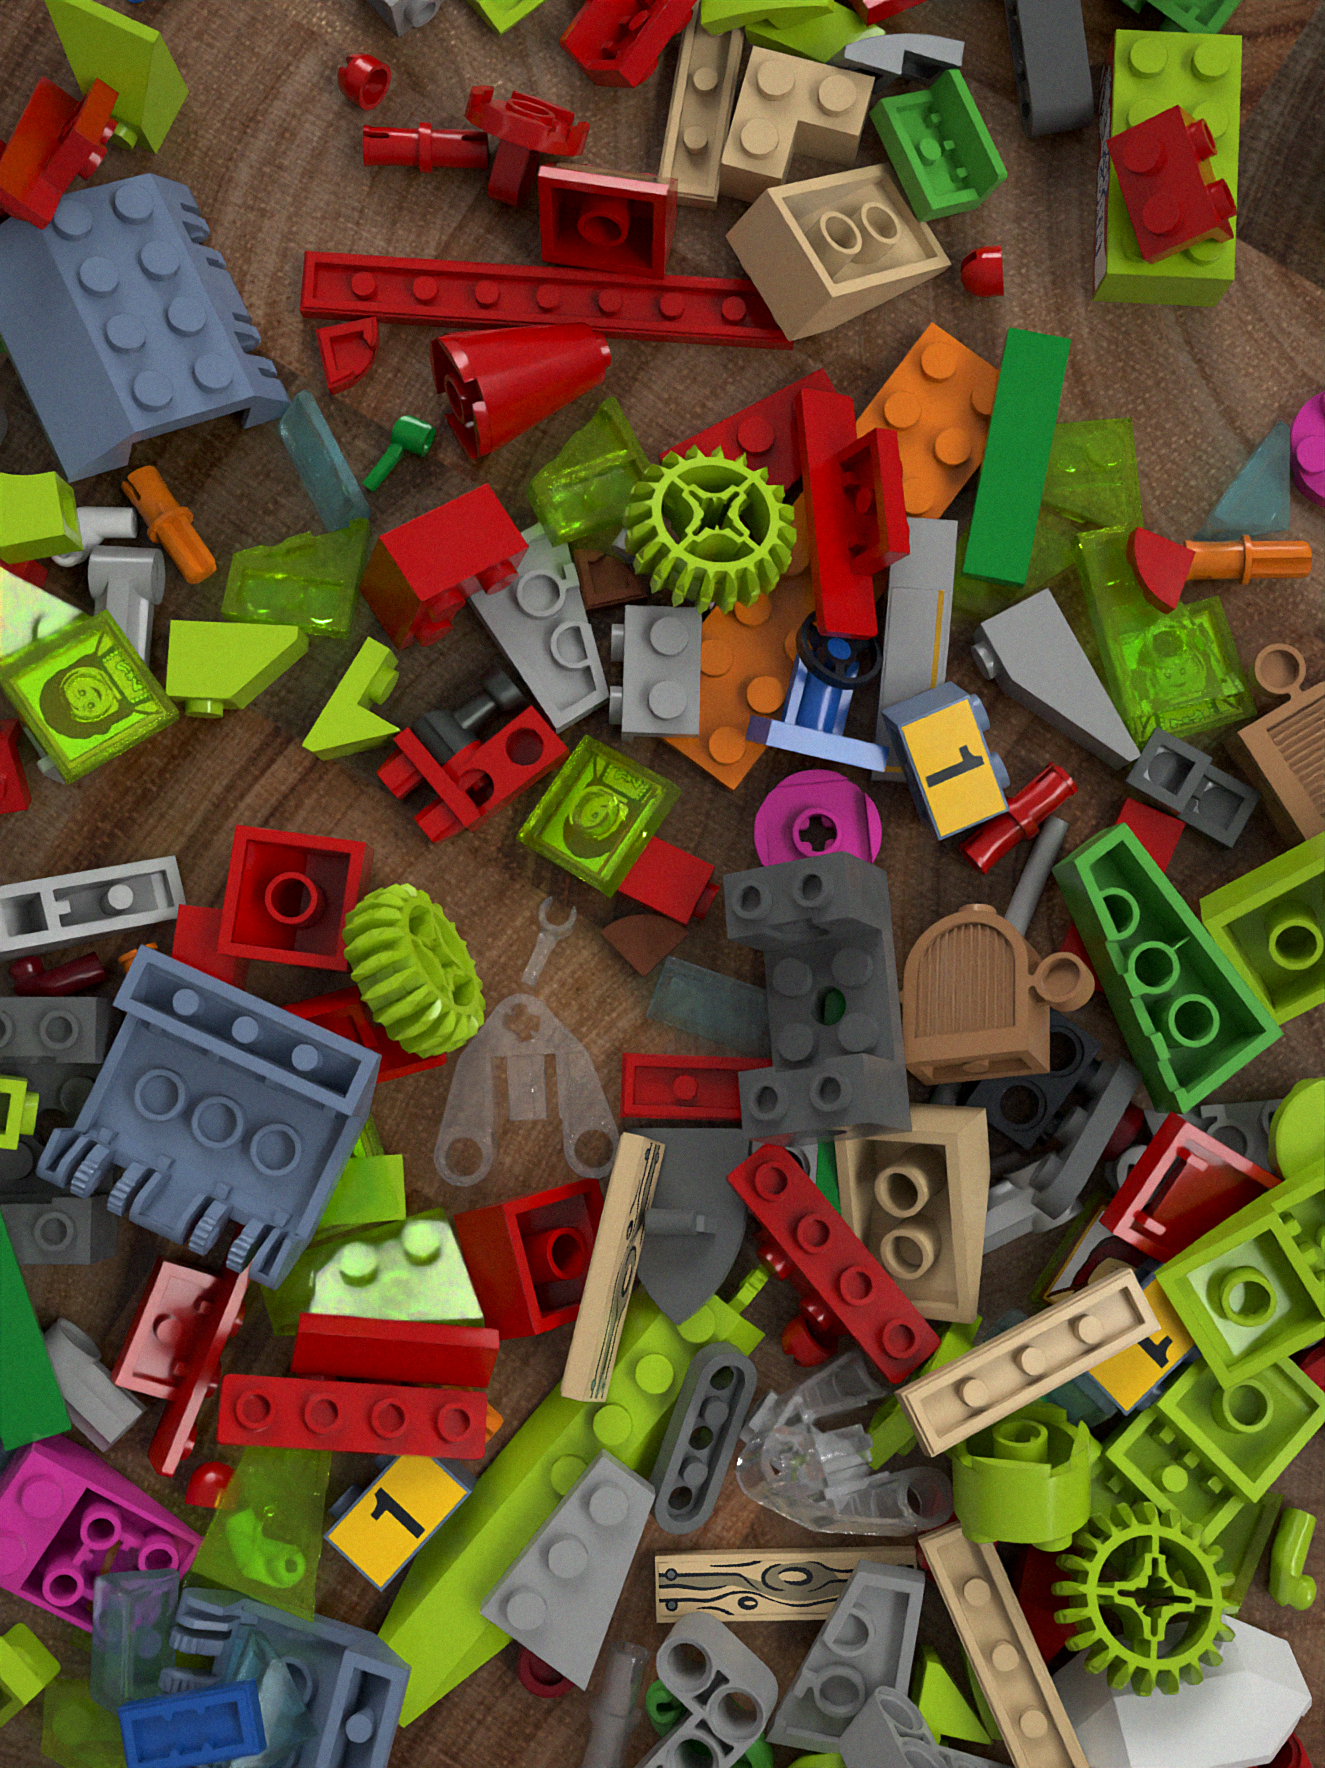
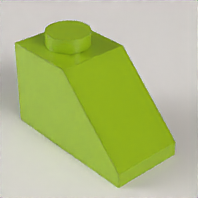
M171 620L165 696L180 707H184V714L192 717L222 718L223 709L242 710L308 652L309 638L299 626Z

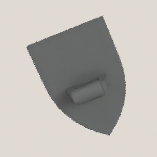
M628 1128V1133L644 1136L666 1144L652 1205L645 1215V1235L636 1272L650 1297L676 1325H682L712 1298L727 1277L740 1250L746 1229L748 1208L727 1184L726 1176L751 1155L752 1141L743 1140V1129Z

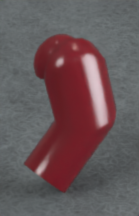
M95 951L48 971H45L43 963L38 956L30 955L12 963L8 970L10 978L15 983L12 990L19 997H68L107 980L103 966Z

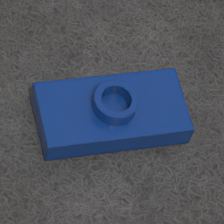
M256 1678L128 1701L117 1708L127 1768H189L260 1755L267 1748Z

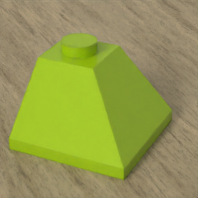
M44 0L82 95H85L97 77L119 93L110 114L112 118L118 121V125L109 141L126 150H133L134 146L137 145L153 154H157L189 93L161 33L93 0Z

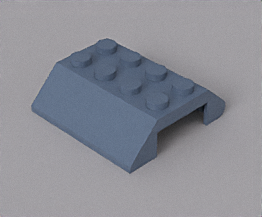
M152 173L63 194L54 216L45 230H40L30 222L20 221L12 216L0 225V340L67 483L128 465L132 443L243 409L245 411L241 423L243 428L246 429L280 418L292 408L291 400L282 381L275 379L278 375L272 360L246 354L259 346L261 337L256 327L250 326L252 318L230 272L224 270L226 263L218 250L214 251L212 248L199 245V243L204 242L208 238L210 230L205 219L199 217L201 211L190 188L187 185Z
M141 944L113 1002V1006L128 1013L74 1128H54L39 1159L36 1176L63 1189L72 1183L70 1192L86 1199L87 1197L89 1198L91 1193L93 1194V1191L98 1188L117 1164L127 1170L112 1188L107 1210L121 1217L130 1211L129 1221L179 1245H183L191 1236L188 1249L202 1256L207 1254L214 1246L231 1220L245 1225L241 1235L238 1236L229 1249L226 1267L241 1274L248 1267L249 1263L252 1262L248 1278L273 1290H277L312 1240L369 1117L382 1055Z
M192 1587L182 1590L175 1619L184 1626L179 1625V1627L174 1626L172 1628L169 1646L186 1654L215 1656L212 1669L176 1666L163 1668L158 1681V1688H162V1691L157 1692L155 1696L256 1678L267 1748L260 1755L189 1768H387L412 1667L375 1633L257 1593Z

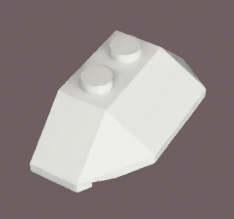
M1221 1615V1622L1229 1626L1236 1634L1232 1642L1212 1641L1220 1651L1224 1661L1218 1667H1209L1199 1662L1203 1671V1682L1198 1685H1189L1180 1678L1178 1694L1163 1695L1155 1683L1151 1696H1136L1131 1686V1680L1122 1690H1114L1108 1687L1106 1677L1108 1665L1098 1674H1089L1083 1668L1085 1658L1091 1650L1089 1646L1079 1652L1051 1678L1090 1768H1247L1271 1763L1293 1732L1301 1716L1304 1717L1312 1706L1311 1694L1288 1641L1230 1616ZM1189 1621L1166 1625L1164 1640L1157 1641V1657L1168 1652L1178 1643ZM1124 1634L1113 1636L1122 1646L1130 1651L1131 1642L1124 1640Z

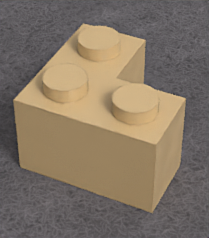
M753 46L720 163L719 194L754 203L766 189L785 185L793 153L853 168L869 110L875 77Z

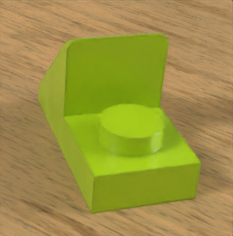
M368 636L302 744L312 755L322 761L396 744L393 738L402 731L369 711L374 702L379 705L384 703L398 680L399 672L394 670L399 661L391 649Z
M22 1622L15 1624L6 1634L0 1636V1728L31 1701L61 1670L60 1663Z
M920 1643L909 1699L918 1707L936 1743L948 1747L947 1739L940 1738L941 1735L992 1745L993 1741L985 1724L934 1647Z

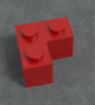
M486 483L379 536L360 583L359 591L398 651L417 641L421 647H426L439 641L453 629L451 622L456 612L465 605L467 597L481 590H484L486 595H493L513 583L519 576L517 568L529 546L489 484Z

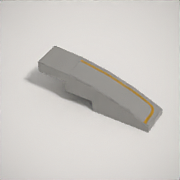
M906 517L910 528V554L888 566L881 639L883 661L877 673L873 743L890 747L884 772L871 770L870 781L906 783L881 710L945 683L958 521Z

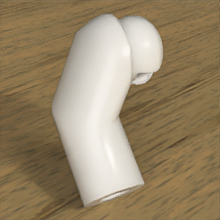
M78 507L77 513L84 550L51 556V558L60 566L71 567L86 560L91 554L93 547L99 545L105 538L135 539L138 534L136 508Z

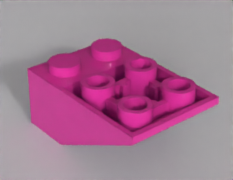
M56 1434L20 1446L0 1476V1587L132 1654L205 1544V1539L94 1452L72 1440Z

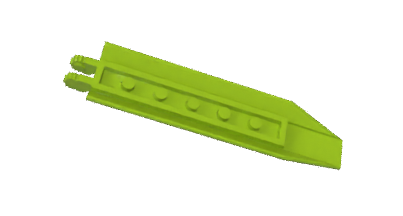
M760 1264L755 1269H751L741 1280L738 1289L727 1302L715 1292L712 1298L682 1325H676L658 1307L641 1282L630 1295L606 1401L584 1402L561 1396L562 1377L478 1478L472 1493L418 1551L377 1635L412 1667L398 1724L403 1728L514 1640L513 1637L480 1614L481 1602L599 1451L604 1448L643 1479L647 1480L655 1466L687 1369L693 1357L702 1348L716 1342L732 1343L740 1348L748 1357L766 1334L745 1319L740 1312L752 1301L771 1274L764 1266ZM723 1367L718 1369L711 1379L717 1377L722 1372Z

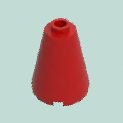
M585 322L450 332L431 340L429 344L430 364L437 394L446 392L453 411L445 414V417L459 446L471 459L491 455L604 382L605 368L611 366L610 349L604 335L599 330L593 332Z

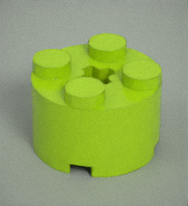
M1034 1400L951 1447L953 1507L957 1518L962 1522V1534L966 1539L981 1544L992 1543L997 1540L1010 1543H1032L1034 1547L1040 1550L1056 1552L1068 1548L1072 1544V1533L1080 1529L1089 1519L1091 1513L1090 1433L1088 1426L1081 1419L1078 1427L1068 1422L1066 1409L1052 1403Z

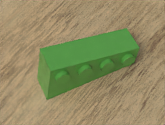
M1125 822L1099 831L1051 868L1135 1065L1143 1073L1142 1081L1156 1113L1169 1114L1172 1111L1176 1114L1184 1115L1284 1035Z

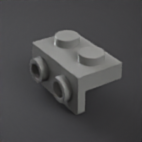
M625 605L624 624H612L611 662H623V686H610L609 724L622 725L621 741H634V736L698 738L702 613L698 615L696 607Z

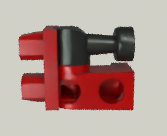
M496 662L479 676V683L484 689L450 712L446 710H432L424 714L411 728H405L394 737L393 740L399 748L390 754L376 771L379 778L399 800H402L425 780L439 794V797L413 817L436 845L458 835L465 828L475 833L488 822V819L502 811L530 786L551 770L554 772L572 758L568 748L532 705L485 744L478 738L475 732L499 708L505 714L510 715L527 702L526 698Z

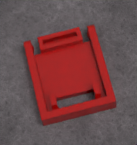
M1171 1111L1099 1219V1222L1114 1235L1161 1263L1166 1264L1211 1229L1260 1197L1266 1188L1271 1190L1283 1181ZM1178 1155L1181 1159L1146 1211L1142 1208Z

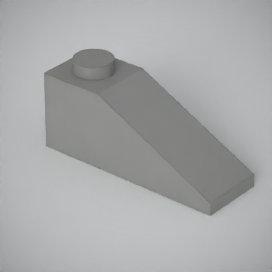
M1048 588L980 623L972 635L976 644L971 646V653L979 671L987 680L995 678L1001 691L1116 771L1141 756Z
M175 855L0 886V962L20 959L30 955L46 954L177 921L179 904L187 905Z

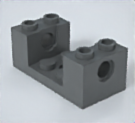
M839 851L723 875L728 940L764 953L773 1067L738 1072L743 1140L792 1148L912 1132L887 871L848 852ZM840 990L846 1000L844 1015L837 1023L827 1025L821 1015L822 1002L830 992Z
M0 997V1073L27 1076L26 1091L39 1092L33 1136L19 1134L17 1150L0 1148V1205L20 1265H91L118 1256L119 1215L107 1210V1204L112 1188L120 1179L119 1165H115L98 1188L93 1191V1194L91 1193L89 1198L87 1197L86 1199L70 1192L72 1183L63 1189L36 1176L39 1159L47 1145L39 1132L40 1120L47 1111L57 1109L65 1114L70 1128H74L124 1021V1010L113 1006L115 999L101 997Z

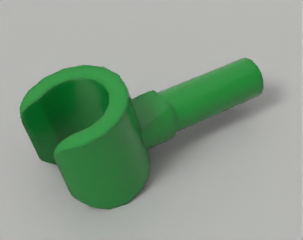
M412 415L399 418L392 429L391 444L386 449V453L363 480L362 484L372 492H375L395 465L401 460L405 450L423 458L433 444L436 429L431 424Z

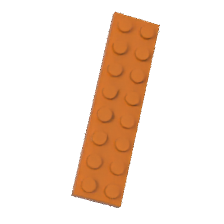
M931 322L856 421L857 439H859L875 427L897 431L899 455L903 466L902 482L906 517L941 519L981 466L999 370L933 322ZM804 491L792 505L794 506L795 518L791 526L797 529V540L790 554L792 560L786 573L781 574L775 589L769 592L768 595L760 593L756 603L752 604L749 608L736 601L733 610L729 611L725 616L716 605L702 623L698 738L657 737L732 794L768 748V745L745 740L750 716L753 715L777 721L781 720L797 652V631L806 617L816 610ZM888 567L872 575L875 605L885 592ZM807 639L810 650H813L809 640Z

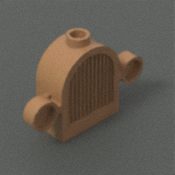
M1276 643L1265 647L1251 659L1248 666V680L1258 694L1271 698L1277 708L1221 743L1247 784L1262 793L1259 803L1287 847L1291 848L1325 831V681L1306 691H1301L1299 686L1306 674L1304 658L1294 647L1288 644Z
M968 904L960 907L957 913L946 916L930 926L916 941L907 958L904 969L902 991L898 989L906 1069L925 1085L1050 1073V1006L1058 1011L1069 1012L1085 1005L1094 991L1095 982L1092 972L1078 956L1069 952L1054 953L1042 960L1019 931L1009 921L997 915L996 909L990 905Z

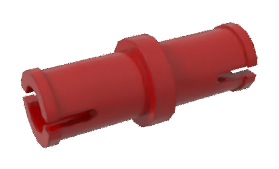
M419 122V128L371 127L370 125H363V136H365L363 137L364 167H371V165L419 167L420 173H433V167L488 170V133L483 130L433 129L432 122Z
M1049 762L1045 769L1012 798L1005 796L1009 811L985 821L968 838L956 845L957 850L975 871L985 876L989 869L1022 839L1029 842L1039 834L1037 826L1070 796H1074L1078 792L1075 782L1059 765L1056 766L1054 762Z

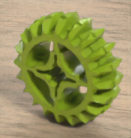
M695 444L687 451L685 459L670 451L663 458L661 466L651 463L650 467L644 471L642 481H638L631 490L628 499L630 506L625 510L622 524L624 525L623 530L627 531L624 540L625 553L636 555L633 563L635 575L653 574L649 584L652 594L664 588L673 591L671 598L673 607L681 604L685 598L695 600L698 615L707 610L710 602H715L725 616L729 611L733 610L736 601L749 608L752 604L756 603L760 593L768 595L769 592L775 589L781 574L786 573L792 560L790 554L797 540V529L791 526L795 518L794 506L782 504L785 497L784 485H766L769 477L767 466L753 472L746 467V453L736 458L734 462L724 458L721 445H719L712 451L711 457H704ZM662 514L672 522L670 529L680 538L679 545L675 543L667 532ZM739 516H741L749 525L754 535L755 542L748 537L751 531H749L742 524Z
M395 883L386 889L381 887L364 897L363 901L355 905V909L345 915L346 927L342 929V937L348 946L344 950V957L353 969L350 978L358 984L361 990V1001L367 1002L373 1011V1021L381 1022L385 1026L388 1038L392 1041L399 1040L401 1047L409 1054L415 1052L424 1059L431 1055H440L446 1051L449 1053L466 1044L467 1039L478 1033V1028L484 1025L483 1010L486 1009V1000L480 993L483 989V982L476 975L474 967L477 962L470 957L466 949L467 942L458 935L455 929V922L449 921L444 916L441 905L438 903L432 904L429 895L423 890L417 891L416 888L408 883L401 886Z
M1153 1502L1138 1504L1135 1514H1133L1126 1503L1113 1505L1110 1514L1111 1521L1101 1512L1090 1515L1087 1521L1091 1535L1081 1530L1072 1533L1071 1546L1080 1556L1061 1554L1058 1555L1055 1561L1062 1571L1071 1575L1070 1581L1051 1584V1593L1058 1597H1069L1070 1609H1062L1055 1612L1054 1619L1057 1624L1074 1622L1078 1630L1067 1638L1065 1646L1069 1651H1078L1089 1646L1091 1650L1085 1658L1084 1670L1089 1674H1098L1108 1665L1107 1685L1114 1690H1122L1131 1680V1686L1136 1696L1149 1697L1152 1695L1155 1683L1163 1695L1178 1694L1180 1678L1189 1685L1200 1684L1203 1682L1204 1677L1199 1662L1209 1667H1218L1224 1661L1220 1651L1212 1641L1232 1642L1236 1636L1229 1626L1221 1622V1615L1238 1613L1241 1606L1232 1599H1222L1221 1587L1231 1586L1235 1583L1237 1577L1231 1572L1216 1573L1213 1564L1223 1556L1224 1550L1218 1545L1202 1550L1199 1545L1204 1538L1205 1527L1198 1523L1192 1524L1181 1533V1511L1174 1508L1168 1509L1159 1518ZM1126 1540H1133L1132 1556L1126 1557L1124 1574L1121 1578L1114 1582H1098L1100 1570L1109 1554ZM1159 1548L1166 1552L1179 1566L1189 1589L1177 1586L1170 1579L1166 1570V1556L1159 1554ZM1145 1587L1144 1591L1152 1590L1154 1598L1168 1599L1171 1603L1145 1608L1146 1605L1137 1606L1135 1598L1121 1597L1118 1593L1135 1591L1137 1588ZM1098 1606L1112 1609L1118 1614L1123 1623L1124 1640L1131 1642L1130 1651L1122 1646L1109 1632L1103 1622ZM1180 1613L1190 1614L1187 1628L1178 1643L1168 1652L1157 1657V1641L1164 1640L1166 1623L1170 1617Z

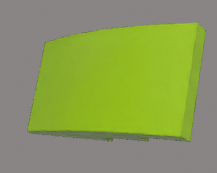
M1325 1156L1243 1207L1154 1272L1155 1277L1224 1391L1325 1337Z
M1203 1355L1188 1365H1184L1181 1362L1163 1380L1166 1383V1388L1162 1395L1148 1408L1142 1411L1134 1409L1101 1443L1103 1449L1097 1460L1090 1467V1515L1101 1512L1111 1521L1110 1514L1113 1505L1126 1503L1133 1514H1135L1138 1504L1153 1502L1159 1518L1168 1509L1174 1508L1181 1511V1533L1192 1524L1198 1523L1205 1527L1204 1538L1199 1547L1202 1550L1207 1548L1244 1504H1255L1325 1422V1393L1289 1357L1278 1361L1225 1391ZM1087 1521L1078 1530L1084 1531L1091 1535ZM1126 1540L1117 1546L1104 1562L1119 1579L1124 1574L1126 1557L1132 1556L1133 1540ZM1159 1548V1554L1166 1556V1570L1171 1579L1180 1568L1166 1552ZM1145 1587L1132 1591L1142 1602L1151 1603L1154 1599L1152 1590L1144 1591Z

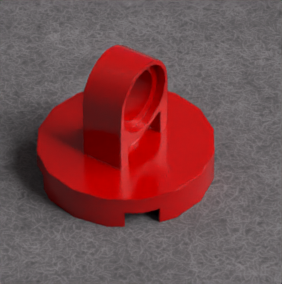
M473 86L469 94L464 117L484 132L500 138L489 180L488 196L510 206L521 208L531 189L541 152L570 157L582 155L591 125L585 121L578 122L577 126H572L575 113L557 104L523 92L513 90L511 99H508L506 102L492 99L493 86Z

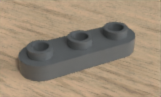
M1121 1056L1111 1064L1103 1059L1099 1061L1101 1062L1099 1070L1088 1086L1082 1091L1087 1095L1082 1107L1076 1105L1072 1108L1055 1132L1054 1137L1062 1142L1056 1154H1047L1036 1167L1028 1181V1186L1035 1190L1031 1198V1204L1053 1220L1059 1218L1069 1208L1083 1189L1142 1079L1143 1073Z
M716 1342L707 1345L691 1360L649 1483L655 1488L656 1495L650 1513L659 1526L671 1534L690 1533L701 1527L710 1517L757 1385V1372L754 1364L740 1348L732 1343ZM723 1367L722 1372L717 1377L711 1379L712 1375ZM703 1426L697 1436L690 1438L694 1429ZM682 1486L678 1494L670 1497L671 1492L675 1488Z

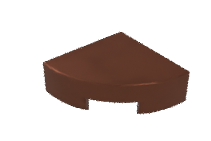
M597 549L573 550L587 615L625 607V605L647 602L646 591L640 578L622 561Z
M636 914L620 918L599 932L643 978L689 935V932L676 922L652 914Z

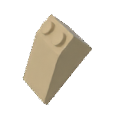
M889 162L768 188L725 235L739 258L741 266L750 276L770 309L775 322L780 326L789 342L831 330L945 272L952 265L926 221L919 223L900 179Z
M909 1103L912 1132L835 1142L841 1217L923 1318L972 1324L977 1319L991 1171L986 1108Z

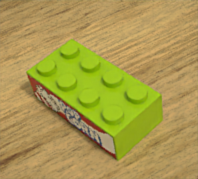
M1116 29L1101 64L1092 301L1216 307L1235 279L1237 215L1229 218L1234 235L1233 239L1220 243L1211 237L1152 265L1143 260L1106 140L1176 105H1180L1196 121L1204 118L1212 132L1217 147V155L1209 158L1216 181L1221 178L1225 180L1233 196L1237 211L1242 35Z

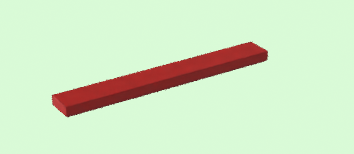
M305 251L300 299V313L303 318L356 321L376 316L378 323L474 330L585 322L593 332L599 330L605 338L793 351L794 341H788L780 326L775 322L770 309L752 280L665 275L664 280L590 269Z

